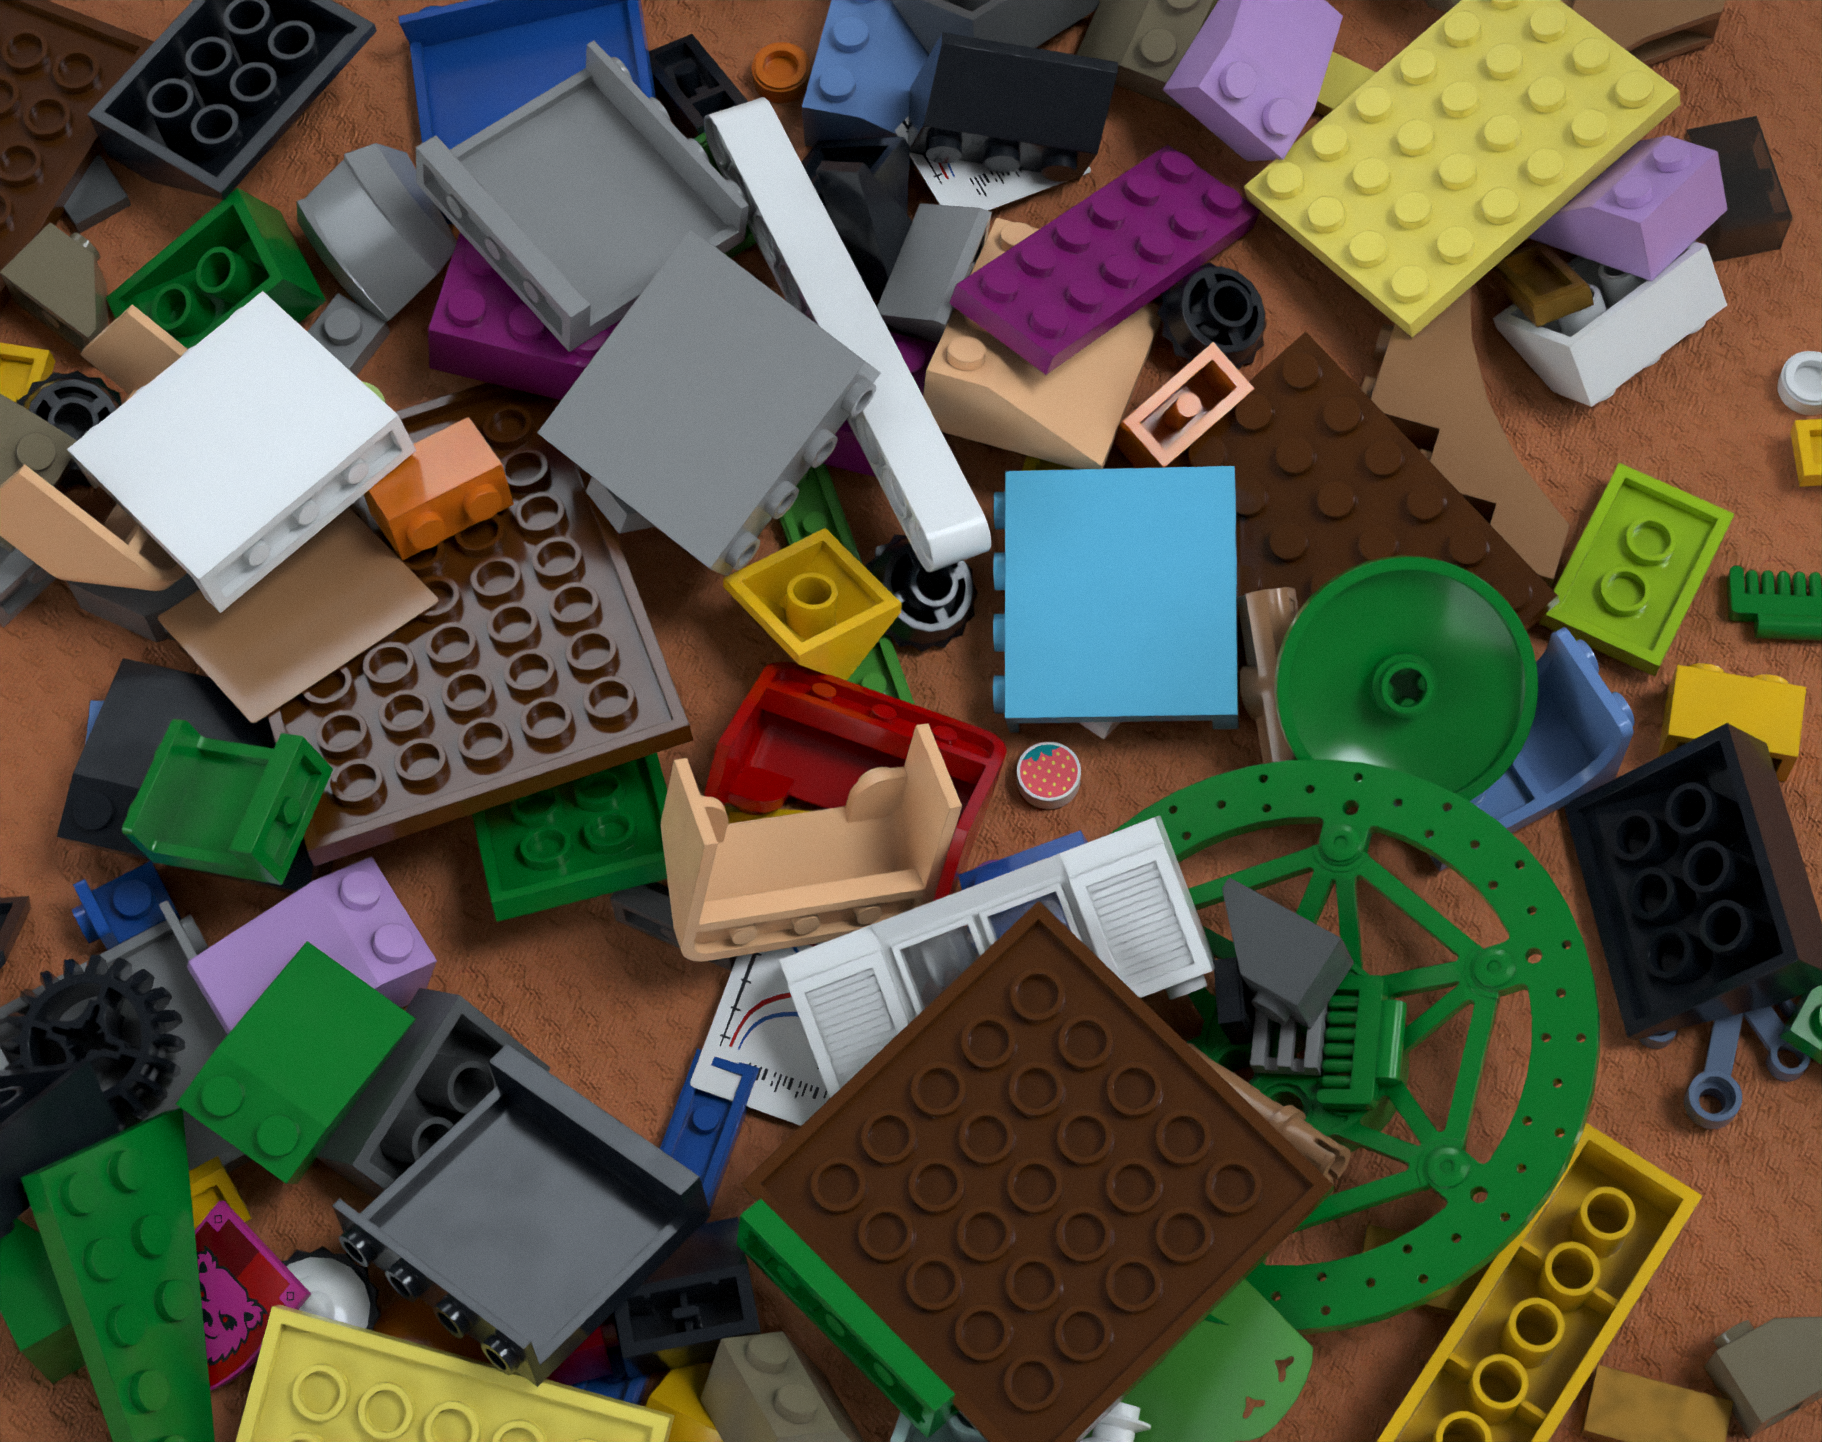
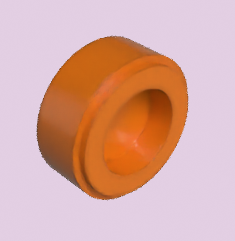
M777 42L763 47L755 55L752 62V77L754 87L761 97H765L768 101L774 103H789L799 99L806 93L811 75V67L807 54L800 47L787 42Z

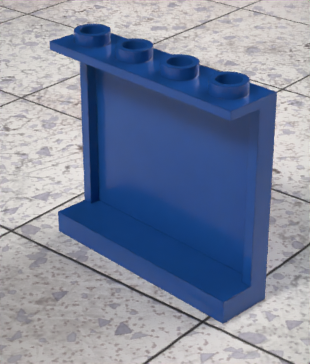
M468 0L446 6H429L421 9L419 12L398 16L399 24L410 44L422 143L436 135L450 150L586 68L587 44L593 40L610 58L617 57L624 63L630 72L632 81L648 98H656L641 0ZM440 210V212H441L442 216L444 217V219H445L447 225H448V224H453V223L446 217V215Z

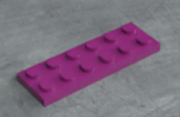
M1167 144L956 284L949 304L1047 375L1176 284L1195 268L1200 267L1252 230L1260 210L1242 198L1235 189L1224 185L1197 166L1190 157L1176 151Z

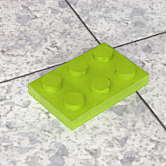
M1618 463L1554 589L1560 602L1540 619L1539 624L1554 631L1565 627L1576 641L1581 639L1595 650L1652 676H1656L1732 522L1734 513Z

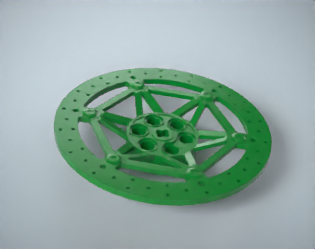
M1311 759L1285 760L1248 766L1215 775L1192 784L1145 808L1112 833L1160 815L1178 863L1209 846L1256 830L1293 824H1323L1319 844L1188 888L1196 911L1225 901L1222 887L1229 877L1256 891L1313 872L1296 914L1317 925L1334 884H1336L1340 938H1342L1354 962L1347 975H1369L1363 970L1357 899V882L1364 880L1458 957L1457 961L1382 976L1388 984L1387 999L1393 1000L1398 997L1456 987L1405 1028L1400 1084L1396 1086L1379 1084L1378 1105L1374 1110H1327L1317 1101V1092L1320 1089H1324L1320 1085V1079L1323 1076H1351V1073H1326L1323 1069L1321 1076L1254 1073L1253 1078L1248 1082L1282 1106L1293 1105L1297 1109L1303 1110V1113L1306 1115L1304 1121L1325 1136L1348 1148L1350 1153L1361 1147L1409 1166L1406 1171L1328 1196L1292 1233L1423 1190L1425 1192L1431 1188L1447 1202L1446 1207L1419 1227L1389 1243L1364 1253L1334 1261L1305 1265H1266L1265 1259L1245 1278L1301 1335L1342 1331L1383 1321L1419 1307L1458 1286L1504 1250L1525 1229L1546 1203L1570 1163L1583 1134L1594 1097L1600 1058V1015L1596 985L1581 933L1568 904L1550 875L1520 840L1499 821L1467 799L1428 780L1399 770L1362 762ZM1351 807L1359 808L1353 815L1346 814V811ZM1381 833L1406 842L1435 857L1455 871L1480 894L1494 911L1508 933L1509 939L1485 949L1475 943L1367 854L1372 835ZM1203 926L1214 958L1237 957L1234 942ZM1534 954L1542 956L1541 960L1537 963L1528 962V958ZM1206 987L1188 993L1187 995L1203 1018L1204 1023L1201 1035L1186 1043H1191L1210 1059L1231 1072H1235L1240 1068H1251L1252 1043L1231 1044L1218 1024L1216 995H1211ZM1527 990L1529 992L1532 1015L1531 1053L1527 1078L1518 1107L1505 1136L1490 1160L1482 1164L1470 1156L1465 1149L1467 1147L1466 1142L1498 1004H1500V997ZM1473 1004L1474 1009L1446 1128L1444 1131L1439 1132L1406 1087L1409 1076V1052L1462 1009ZM1328 1005L1327 1014L1331 1011H1357V1009H1333ZM1326 1020V1029L1329 1027H1356V1025H1332ZM1275 1021L1270 1054L1272 1058H1278L1281 1024ZM1298 1022L1294 1058L1298 1059L1297 1054L1305 1050L1307 1027ZM1325 1037L1324 1046L1328 1043H1353V1041H1330ZM1323 1052V1061L1326 1059L1353 1060V1057H1328ZM1396 1111L1400 1113L1421 1144L1420 1146L1381 1132ZM1522 1169L1526 1170L1523 1173H1519V1171ZM1479 1192L1487 1193L1485 1201L1481 1203L1473 1201L1475 1194ZM1509 1218L1508 1221H1506V1222L1503 1221V1219ZM1459 1238L1461 1239V1240H1460L1459 1242H1457V1243L1454 1242L1456 1239H1459ZM1407 1250H1412L1410 1253L1405 1254ZM1326 1277V1280L1320 1281L1321 1278ZM1428 1279L1426 1283L1421 1284L1423 1280ZM1371 1283H1375L1373 1287H1369ZM1326 1311H1330L1329 1314L1324 1315ZM1211 1314L1204 1319L1222 1325H1229Z

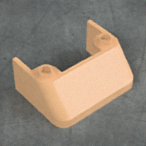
M132 304L86 345L80 355L128 393L122 403L124 404L138 389L150 383L181 358L188 349ZM25 464L0 485V536L46 572L58 579L162 591L172 586L187 573L118 504L115 505L102 525Z
M929 724L916 725L904 767H877L865 772L850 790L846 806L728 824V816L720 800L700 795L688 759L674 760L660 826L673 928L683 956L692 961L703 962L827 942L932 902L959 819L962 804Z

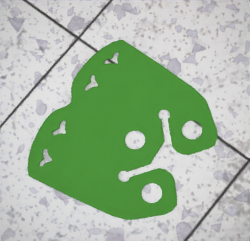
M1244 1279L1210 1313L1229 1325L1203 1320L1165 1357L1162 1363L1157 1365L1121 1401L1122 1403L1141 1408L1138 1420L1151 1425V1430L1135 1433L1134 1442L1250 1441L1264 1436L1285 1416L1302 1391L1313 1362V1347ZM1291 1356L1294 1357V1362L1285 1369V1380L1280 1382L1275 1361L1285 1360ZM1246 1397L1265 1401L1264 1406L1254 1407L1248 1418L1245 1419L1243 1417L1246 1408ZM1093 1429L1083 1439L1092 1437Z

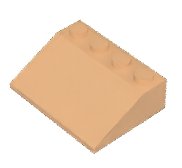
M996 218L971 274L1039 229L1025 223ZM1150 301L1047 375L955 308L926 370L923 397L941 432L1075 469H1103L1118 432V426L1122 422L1162 322L1157 314L1160 307Z

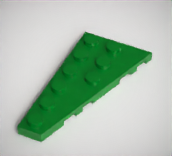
M176 1108L159 1113L21 1177L113 1442H215L184 1115L182 1108Z

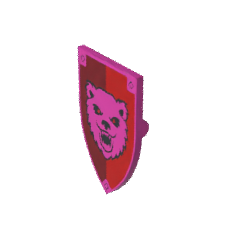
M218 1201L195 1229L210 1392L237 1378L258 1359L272 1306L283 1305L299 1310L311 1295L309 1290L225 1201Z

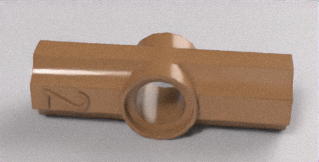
M1283 587L1245 593V595L1237 597L1247 665L1243 666L1240 673V690L1243 704L1251 719L1257 721L1263 764L1297 760L1281 730L1274 696V678L1278 653L1288 627L1298 612L1295 588Z

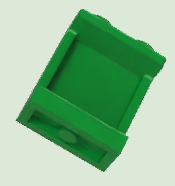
M173 719L162 742L155 751L154 759L138 794L128 809L127 817L122 826V833L154 863L282 885L333 768L303 736L281 733L275 748H267L206 738L200 735L187 720Z

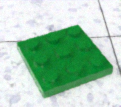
M657 753L472 814L491 903L497 922L667 879L660 826L667 787Z

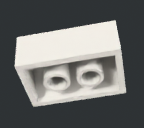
M1694 241L1653 281L1577 256L1567 264L1590 286L1594 305L1536 327L1513 303L1494 317L1493 320L1498 331L1554 393L1592 407L1596 403L1611 397L1615 393L1616 388L1640 370L1655 364L1664 352L1684 337L1700 330L1706 321L1726 307L1727 303L1707 245Z

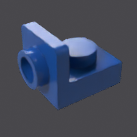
M152 861L94 890L90 888L85 879L73 884L82 904L71 910L89 944L101 939L106 949L109 950L167 920L159 904L166 900L170 903L178 919L181 920Z

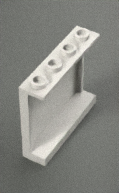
M263 291L244 307L236 310L223 324L197 345L189 348L181 358L150 383L138 389L129 400L98 425L90 428L82 438L67 449L88 482L95 489L100 486L193 578L205 599L220 613L416 451L398 414Z

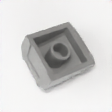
M374 143L345 153L344 160L304 199L297 201V222L326 267L359 306L377 315L385 322L393 318L440 272L452 256L457 243L437 205L418 186L416 182V168L408 154L381 144Z

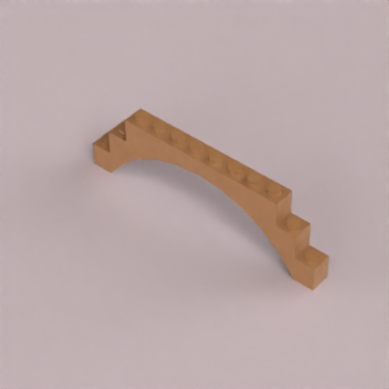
M1563 0L1562 2L1645 65H1650L1696 48L1711 45L1725 0ZM1470 288L1413 338L1396 323L1394 326L1383 324L1373 355L1374 360L1382 362L1378 378L1366 375L1361 390L1551 588L1570 524L1557 511L1517 459L1487 399L1472 340Z

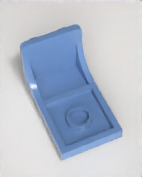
M1565 627L1551 634L1546 650L1536 662L1538 673L1537 706L1529 735L1522 750L1500 779L1489 789L1470 801L1499 821L1511 833L1567 805L1573 799L1614 780L1634 733V716L1627 701L1620 693L1610 692L1598 674V662L1591 648L1581 639L1576 641ZM1429 855L1439 872L1448 867L1435 857Z

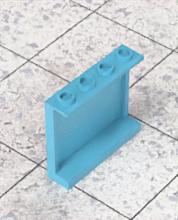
M1235 466L1005 471V492H994L995 530L1005 529V552L994 553L993 561L995 591L1005 590V614H994L993 619L994 651L1005 652V675H994L993 706L995 714H1005V721L1009 732H1019V723L1211 720L1213 729H1239Z

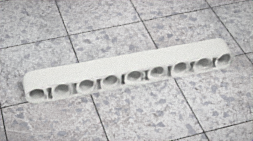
M761 97L706 115L704 118V130L709 149L724 179L733 180L744 192L749 204L747 224L786 301L881 372L873 383L876 385V392L870 403L858 415H849L847 421L921 565L926 571L933 572L989 551L991 548V535L984 513L770 102L765 97Z

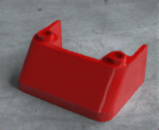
M774 662L763 669L719 739L704 796L716 798L723 805L725 803L732 804L739 811L749 815H762L781 808L788 795L826 809L846 806L850 790L865 772L877 767H904L916 725L928 723L962 804L933 900L935 901L953 894L959 883L958 875L962 874L966 868L998 781L1007 749L999 737L985 729L844 679L815 671L798 663Z

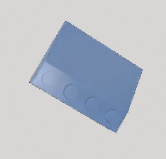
M831 0L802 104L805 146L814 147L818 141L898 137L895 129L909 116L910 87L929 54L891 0ZM909 156V165L916 166Z

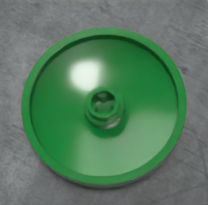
M1404 555L1383 557L1366 561L1339 573L1323 584L1299 609L1288 627L1277 657L1274 678L1275 707L1284 738L1297 760L1329 759L1352 761L1395 769L1433 782L1471 801L1489 789L1502 777L1523 748L1529 735L1537 706V664L1529 636L1520 618L1502 595L1486 581L1461 567L1438 559Z

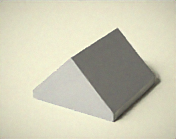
M919 204L877 306L884 322L903 335L939 343L955 309L954 306L949 304L956 284L970 276L987 241L992 212L976 207Z

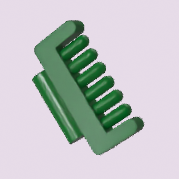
M1737 565L1730 568L1727 576L1728 616L1730 620L1754 622L1755 638L1822 641V580L1818 572H1812L1808 577L1810 596H1807L1806 577L1803 572L1797 571L1794 573V595H1791L1789 573L1780 571L1777 574L1778 594H1775L1774 574L1772 571L1766 570L1761 574L1762 594H1759L1758 573L1755 570H1748L1745 574V593L1743 568Z
M1346 975L1335 991V995L1329 1000L1328 1005L1333 1009H1357V1011H1331L1327 1014L1326 1020L1332 1025H1356V1027H1329L1325 1031V1037L1330 1041H1354V1043H1328L1324 1046L1323 1052L1328 1057H1353V1060L1326 1059L1322 1062L1321 1066L1326 1073H1351V1076H1323L1320 1079V1085L1324 1089H1320L1317 1092L1316 1099L1327 1110H1374L1378 1105L1379 1084L1385 1086L1400 1084L1407 1004L1403 1001L1387 999L1388 984L1380 975Z

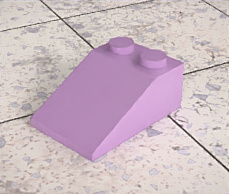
M1219 0L1166 83L1163 91L1244 160L1265 161L1275 160L1276 158L1284 160L1315 109L1343 15L1326 0Z
M1668 135L1638 141L1528 238L1653 281L1728 210L1718 152Z
M371 856L307 884L190 959L187 969L228 1035L307 941L401 1008L411 1002L419 988H427L437 960Z

